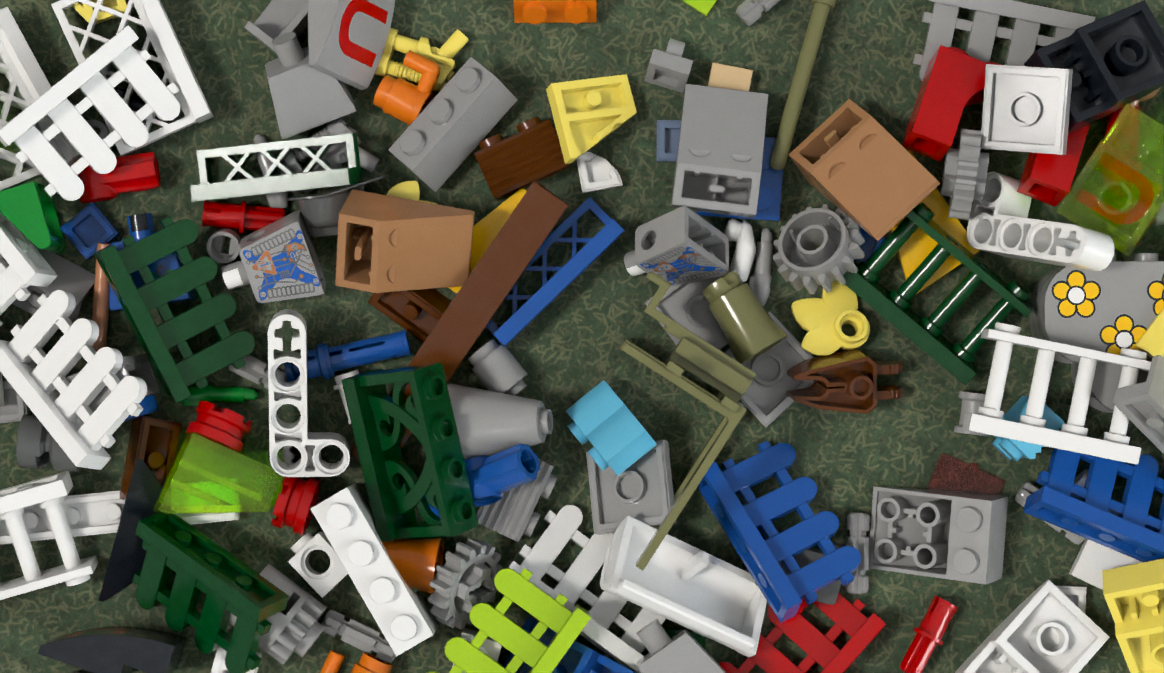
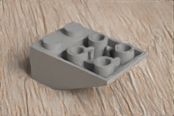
M692 84L685 85L670 208L677 209L685 205L692 211L748 218L756 216L762 172L768 94Z
M873 486L869 568L985 585L1002 579L1008 497L962 491Z

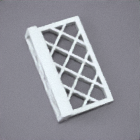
M59 0L51 4L78 64H81L86 59L84 54L90 38L102 43L110 40L92 33L99 11H104L122 19L117 33L127 26L128 21L145 28L147 37L142 50L146 49L148 52L152 44L157 57L151 55L152 57L148 60L162 65L165 72L162 82L165 86H167L169 81V83L173 82L179 89L174 96L179 101L185 117L168 124L154 119L155 114L152 112L144 119L148 133L152 123L162 128L150 132L147 142L140 147H130L120 139L115 145L121 156L192 124L201 123L214 117L161 0H129L124 13L103 6L105 0H97V3L89 0ZM77 3L94 8L86 30L70 25L64 10ZM133 7H135L140 19L130 16ZM74 32L84 35L81 45ZM111 62L99 71L105 79H107V76L114 74V72L110 71ZM130 84L123 98L127 105L134 90ZM104 119L108 127V130L111 133L113 131V128Z
M8 7L0 9V73L4 74L10 83L7 93L0 91V101L4 102L0 114V129L8 123L6 118L10 105L24 110L51 88ZM45 115L34 125L42 133L53 122ZM61 132L49 141L69 166L82 157ZM0 148V158L16 164L13 176L0 181V191L22 185L41 177L42 174L29 159L21 164L14 156L16 155L15 153ZM23 167L29 169L21 173Z

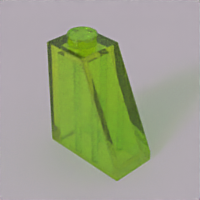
M189 433L186 434L153 511L160 514L268 512L270 506L275 507L278 494L281 493L283 488L281 481L284 476L276 473L272 467L200 435Z

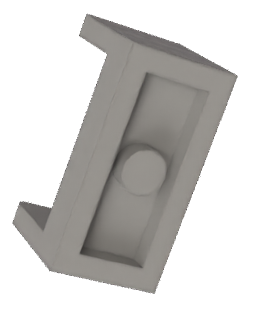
M272 0L253 24L248 21L244 28L277 55L272 44L276 37L288 32H294L298 38L308 26V0Z

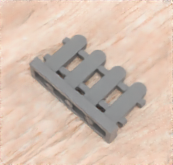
M927 0L934 3L932 13L923 11L921 22L929 23L923 54L914 53L912 63L920 65L919 78L923 81L928 63L940 45L947 48L951 47L954 30L960 29L970 31L965 50L968 56L983 62H990L995 37L1010 39L1004 65L1025 66L1024 63L1034 53L1036 45L1047 46L1069 37L1076 29L1094 22L1095 17L1013 0ZM959 7L974 10L972 21L957 18ZM1000 15L1015 18L1012 29L998 26ZM1041 23L1055 26L1053 37L1038 34Z

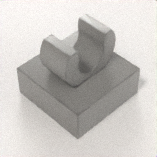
M670 38L666 52L653 49L644 81L683 93L693 64L692 60L682 58L686 43Z

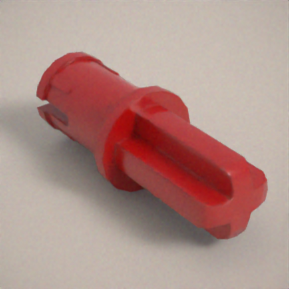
M204 200L202 227L239 229V233L243 234L244 230L257 231L285 217L286 213L281 208L246 205V201H242L240 205Z
M934 595L919 627H914L912 630L917 634L900 664V669L903 672H923L936 645H943L944 642L941 639L958 607Z

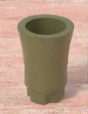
M736 270L722 276L702 290L710 303L708 307L717 320L735 360L742 365L770 350L788 337L758 301L748 283L743 284Z

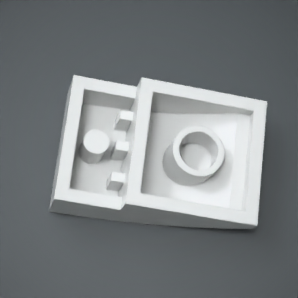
M1046 580L983 641L955 673H1079L1110 637L1050 580Z

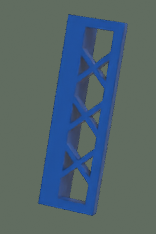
M589 197L546 238L524 270L542 271V287L534 295H517V281L513 286V295H507L505 300H513L512 316L500 328L491 320L486 327L504 346H507L607 250L625 230ZM590 209L605 227L593 238H577V220ZM572 226V238H560ZM555 242L572 243V258L563 267L547 266V249ZM576 243H587L576 254ZM543 254L542 266H531ZM547 271H558L547 281ZM517 300H528L517 310Z

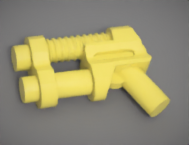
M390 28L386 46L375 74L383 77L389 75L411 81L412 83H419L421 73L404 66L401 62L391 61L393 51L407 54L411 50L436 62L440 66V74L433 89L435 92H440L447 84V80L450 81L454 75L453 71L456 68L455 61L453 60L454 56L469 39L457 29L439 49L430 46L429 38L421 36L419 40L398 35V29Z

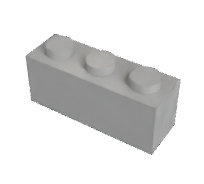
M470 57L388 150L436 193L518 99L495 75Z

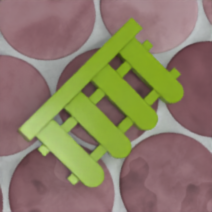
M524 567L520 574L514 569L503 568L497 572L494 578L496 589L504 595L496 608L489 603L479 602L470 611V621L479 629L472 641L469 642L463 637L455 636L446 643L445 655L454 663L449 673H462L463 670L466 673H516L523 661L532 667L528 673H552L591 619V613L578 604L573 611H570L564 606L568 598L559 593L554 599L529 581L533 573ZM512 602L539 620L531 633L504 615ZM549 627L556 632V635L547 646L539 639ZM488 636L514 654L506 668L479 649ZM428 671V672H426V673H440V672H438V671Z

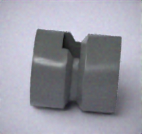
M24 414L22 416L16 445L17 463L20 468L44 470L48 464H52L54 470L79 472L82 467L75 466L35 415Z

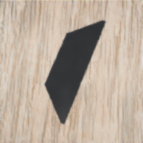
M136 459L98 601L104 602L133 583L134 573L142 570L147 552L142 548L143 539L135 534L138 522L148 516L169 509L171 498L142 459Z

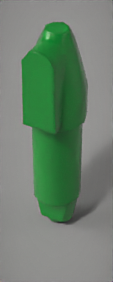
M196 385L187 387L191 396L182 400V406H197L199 401L210 403H245L246 399H258L259 393L256 392V389L246 387L207 385L197 389Z

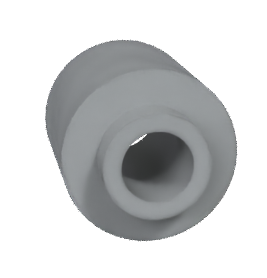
M494 338L468 358L474 366L471 370L488 391L515 396L527 386L522 379L528 373L503 344L499 346Z

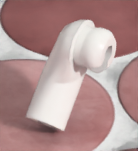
M730 219L727 222L724 234L729 237V241L736 242V249L729 273L736 270L742 281H747L756 254L752 226L745 220L739 222L736 219Z

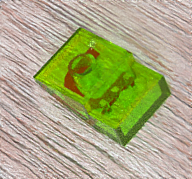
M1127 103L1105 139H1102L1056 212L1081 227L1109 235L1113 240L1114 247L1125 255L1130 256L1164 208V124L1134 105Z

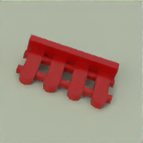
M839 593L836 603L833 605L818 601L813 602L815 606L835 622L825 636L801 615L808 607L804 599H801L802 603L796 615L782 623L769 605L767 616L776 626L766 638L760 634L756 655L748 657L738 669L729 662H721L719 665L727 673H749L756 664L766 673H806L817 662L824 668L821 673H845L887 624L875 613L869 618L865 617L860 612L865 605L858 598L851 604ZM844 630L851 639L840 650L833 642ZM784 633L808 654L798 666L774 646Z

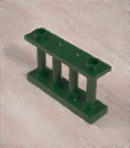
M920 202L906 215L905 219L866 263L862 261L858 265L854 262L858 271L857 273L847 271L844 274L846 279L845 285L966 386L977 373V364L973 362L976 359L974 353L987 340L981 338L982 330H994L995 323H1002L1015 308L1027 318L1032 312V303L1028 301L1031 294L1015 280H1011L1009 284L935 223L932 220L935 216L934 212L923 202ZM921 228L938 244L898 290L893 288L890 292L878 282L881 278L879 273L914 232ZM950 255H953L970 271L930 316L925 315L921 318L910 309L912 305L910 300ZM984 281L1002 298L962 343L957 341L953 345L941 335L944 332L942 327Z

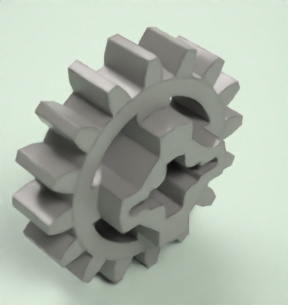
M961 128L957 148H950L945 154L940 195L950 196L949 218L969 220L973 200L982 201L984 196L989 153L980 152V130Z
M468 538L466 544L462 542L457 543L454 554L447 551L445 554V565H437L435 579L430 582V586L435 588V592L428 597V602L434 604L430 613L437 617V621L451 628L456 627L463 630L466 623L473 626L469 614L475 604L479 602L487 603L488 601L494 602L497 591L494 578L497 572L503 569V566L497 564L501 554L495 552V547L481 540L477 541Z

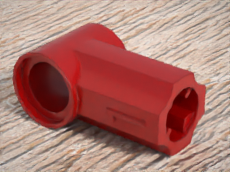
M155 152L117 157L114 170L107 174L96 173L90 166H87L77 175L84 184V193L80 197V203L106 201L117 198V194L160 188L161 177Z

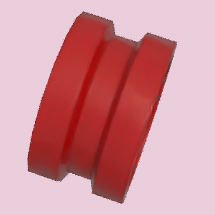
M199 401L195 410L198 416L195 421L189 423L186 433L211 447L239 455L244 446L241 442L243 435L250 432L253 423L249 420L244 423L245 417L232 410L218 408L216 404L207 401Z
M285 477L282 483L283 488L281 493L278 494L272 514L276 515V518H272L271 526L280 529L288 526L292 528L293 533L304 535L313 514L310 508L316 505L321 480L312 477L308 481L300 477Z

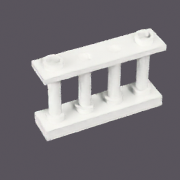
M997 322L995 323L994 330H982L981 338L994 340L996 345L983 407L979 406L977 414L965 413L963 430L1138 465L1141 448L1129 445L1130 437L1126 436L1129 419L1116 405H1114L1109 433L1104 432L1103 440L1087 437L1088 428H1084L1097 362L1122 367L1118 388L1137 384L1139 370L1149 372L1151 362L1146 361V352L1121 348L1120 355L1086 349L1020 335L1021 327ZM1013 345L1038 349L1026 413L1020 416L1019 423L1003 420L1004 411H1000ZM1055 353L1080 358L1067 424H1062L1061 431L1045 428L1046 420L1042 419Z
M69 471L0 490V519L6 521L24 575L0 583V600L65 582L66 586L78 585L91 578L90 574L94 573L98 565L97 556L80 560L62 506V502L65 501L64 496L68 495L73 487ZM40 504L42 509H46L64 565L40 571L21 515L25 513V507Z

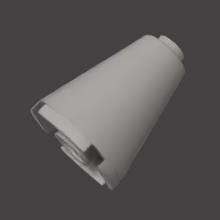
M457 384L447 385L464 460L476 456H492L518 444H527L529 446L545 442L547 434H552V411L545 408L543 401Z

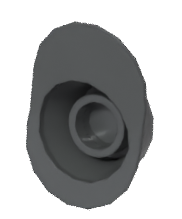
M383 175L332 193L287 198V201L297 200L309 236L338 235L339 212L351 190L364 191V184L384 178L385 176Z

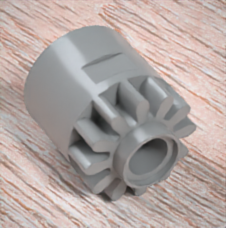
M268 564L261 571L260 575L289 595L285 610L266 618L272 625L269 633L261 635L258 646L283 665L293 652L303 658L325 629L317 621L327 607L271 564ZM232 613L230 614L228 624L234 627L237 617Z

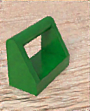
M33 181L0 191V212L37 248L57 254L65 251L66 240L63 231L60 229L61 223L53 196L50 197L43 190L46 186Z

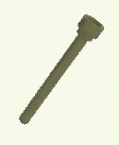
M841 0L810 1V4L813 5L812 13L769 161L771 168L774 170H781L786 165L829 10H834L835 4H839Z

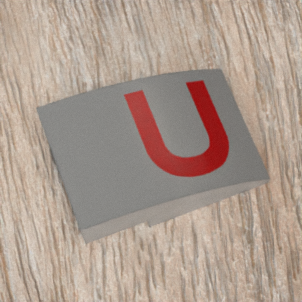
M308 0L309 66L359 90L367 89L378 68L386 46L395 0Z

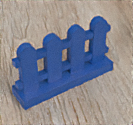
M1053 448L1047 472L1041 471L1038 474L1036 483L1043 485V487L1027 497L1023 510L1024 513L1141 562L1164 558V496L1158 519L1148 515L1153 491L1164 494V479L1157 477L1159 466L1153 456L1149 454L1140 455L1138 465H1128L1120 461ZM1079 459L1090 463L1084 487L1074 484ZM1116 475L1127 479L1121 503L1111 499Z
M765 441L758 445V454L736 465L732 458L723 462L721 467L724 471H721L717 463L713 462L697 488L777 618L782 623L796 615L802 603L801 599H804L807 605L817 601L818 596L816 592L838 580L841 581L843 586L853 582L854 576L852 573L857 570L861 563V554L853 546L835 548L830 538L836 534L839 528L838 517L830 511H822L814 515L808 504L813 501L817 493L816 483L809 477H800L793 481L786 471L793 465L796 453L794 448L787 443H778L771 447L769 442ZM775 476L781 487L757 499L750 488ZM738 494H739L740 498L742 499V501L744 502V504H745L744 506L742 505V503H741L740 500L738 499V497H737ZM796 510L802 522L778 533L772 522ZM758 529L762 531L767 540L763 539ZM818 545L824 557L800 568L794 557ZM781 563H782L783 567L785 568V570H786L787 573H788L787 576H786V574L784 573L783 569H782L781 566H780Z

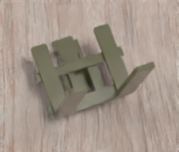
M649 272L646 278L660 287L644 312L664 324L663 329L680 341L665 363L628 339L624 341L620 349L722 414L723 418L675 490V503L660 526L653 527L657 531L636 562V567L642 571L747 411L739 400L745 394L756 375L755 372L656 309L671 283L654 272ZM684 368L719 390L717 396L682 375Z

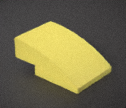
M1164 558L1103 570V595L1115 622V635L1130 673H1164Z

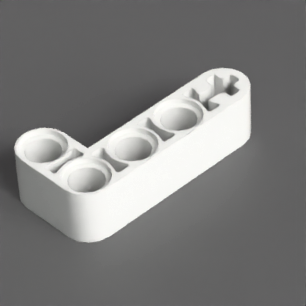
M997 172L987 173L984 196L982 201H973L966 236L971 247L1003 257L1091 271H1101L1111 263L1115 247L1109 235L1074 224L1027 218L1032 198L1017 192L1020 180Z
M280 310L273 316L268 328L269 451L271 466L276 473L285 477L337 476L344 472L349 465V443L339 433L308 432L306 321L295 310ZM283 321H291L292 328L299 329V332H294L292 335L291 351H283L284 335L282 332H276V329L282 328ZM275 349H277V350H279V351H283V352H280V353H277V354H276V353H275ZM297 349H300V350H301V353L294 352V351L297 350ZM285 362L293 363L299 368L300 375L294 381H283L277 375V367ZM285 404H292L299 409L301 416L295 422H283L277 415L278 408ZM335 445L342 450L343 457L336 463H327L322 460L319 452L325 446ZM284 446H294L300 451L301 458L296 463L286 464L278 457V451Z

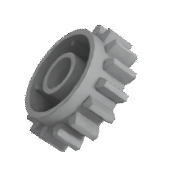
M823 204L822 208H812L809 206L805 211L797 215L793 214L787 224L780 227L779 239L774 240L773 243L778 250V253L773 255V260L779 267L778 271L786 282L789 281L797 291L805 287L810 294H815L820 285H822L827 293L831 292V282L836 280L842 285L846 284L844 274L847 271L851 273H857L858 271L853 262L854 259H862L865 256L860 248V245L865 243V239L859 231V226L839 208L833 212L827 204Z

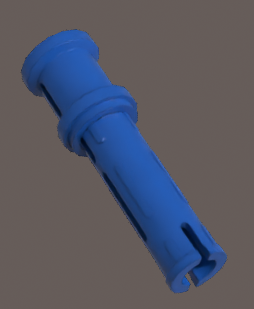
M404 329L399 332L329 347V344H324V342L318 343L315 349L307 350L308 380L322 376L325 380H328L335 376L336 371L406 355L411 356L407 332ZM285 362L284 367L288 382L296 380L300 375L299 368L293 363Z

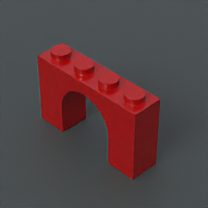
M940 45L928 63L901 145L905 149L940 162L952 146L963 109L973 104L983 103L986 64H1000L983 62L968 56L962 49L956 47L947 48ZM1090 124L1068 134L1067 152L1065 155L1029 152L1017 192L1056 207L1070 192Z

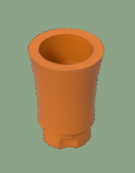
M401 538L382 542L409 588L428 594L435 592V588L430 586V582L435 579L437 565L443 566V538Z

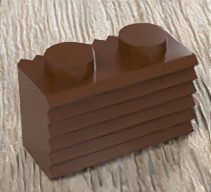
M539 116L517 125L516 128L519 133L503 139L500 133L479 143L481 150L475 152L474 155L495 201L517 192L520 188L524 189L530 186L533 181L539 182L570 168V164H565L560 142L550 119L541 123Z

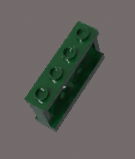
M442 363L385 370L375 369L342 379L375 528L381 542L401 538L454 537L477 527L478 519ZM394 383L393 397L388 396L385 384ZM408 383H410L412 395L404 403V391ZM405 427L417 437L425 449L427 458L419 479L402 459L399 443L403 438ZM429 504L439 510L440 517L434 514ZM414 508H418L425 521L416 520Z

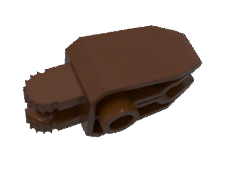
M857 349L807 359L787 370V375L793 380H815L813 385L809 388L787 391V395L800 404L817 409L869 414L877 406V400L899 399L903 397V388L893 384L877 386V375L902 373L903 363L896 360L873 361Z

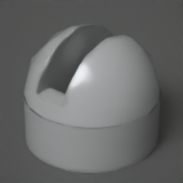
M229 228L215 231L207 242L208 254L216 262H232L239 255L238 248L241 237L236 231ZM225 236L231 238L229 254L222 252Z

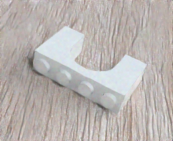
M357 484L346 487L310 508L396 657L433 636L439 625L430 613V609L419 590L413 592L392 562L374 527L372 510Z

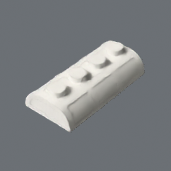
M627 516L620 523L609 543L600 578L601 589L641 606L649 612L682 625L703 637H708L736 650L744 656L752 657L756 655L767 600L760 588L756 586L752 575L668 534L642 571L636 567V562L657 529Z

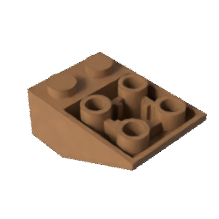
M850 99L788 154L811 186L877 241L940 185L939 181L883 126Z
M352 189L339 212L335 286L372 293L463 286L470 275L475 211Z

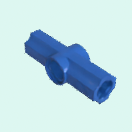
M527 444L514 445L492 456H476L464 460L475 507L490 505L501 500V493L537 479V472L540 470L538 456L533 453ZM429 504L434 514L440 517L439 510Z

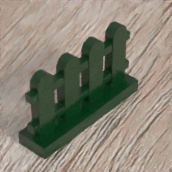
M171 216L160 220L163 229L137 242L130 235L121 240L125 248L117 251L115 245H108L94 252V255L170 402L178 403L191 396L187 386L195 383L197 389H201L208 385L205 379L206 376L231 363L236 370L245 366L246 363L243 357L249 355L254 350L255 340L246 331H237L230 334L224 320L230 318L235 313L236 302L228 294H218L212 297L205 284L217 274L215 261L209 257L192 259L186 245L196 240L198 236L197 225L189 219H182L174 223ZM176 252L182 266L154 279L148 265ZM135 271L138 272L144 284L139 288H136L129 275ZM195 289L201 303L173 316L167 302ZM155 308L163 323L157 326L149 314V311ZM214 326L220 340L193 354L186 340ZM173 346H176L182 360L176 363L168 351Z
M166 509L139 520L135 534L143 539L142 548L147 552L142 570L134 573L132 581L138 585L136 590L138 604L146 610L156 607L161 603L167 607L165 620L168 627L173 631H181L190 625L196 628L195 643L202 653L209 654L220 647L227 651L225 665L230 673H246L259 667L261 658L256 655L260 638L261 635L269 633L272 625L266 618L285 610L289 595L171 510ZM172 569L176 572L172 591H169L166 585L170 570ZM200 591L206 594L202 613L195 610ZM231 613L237 617L232 636L225 632Z

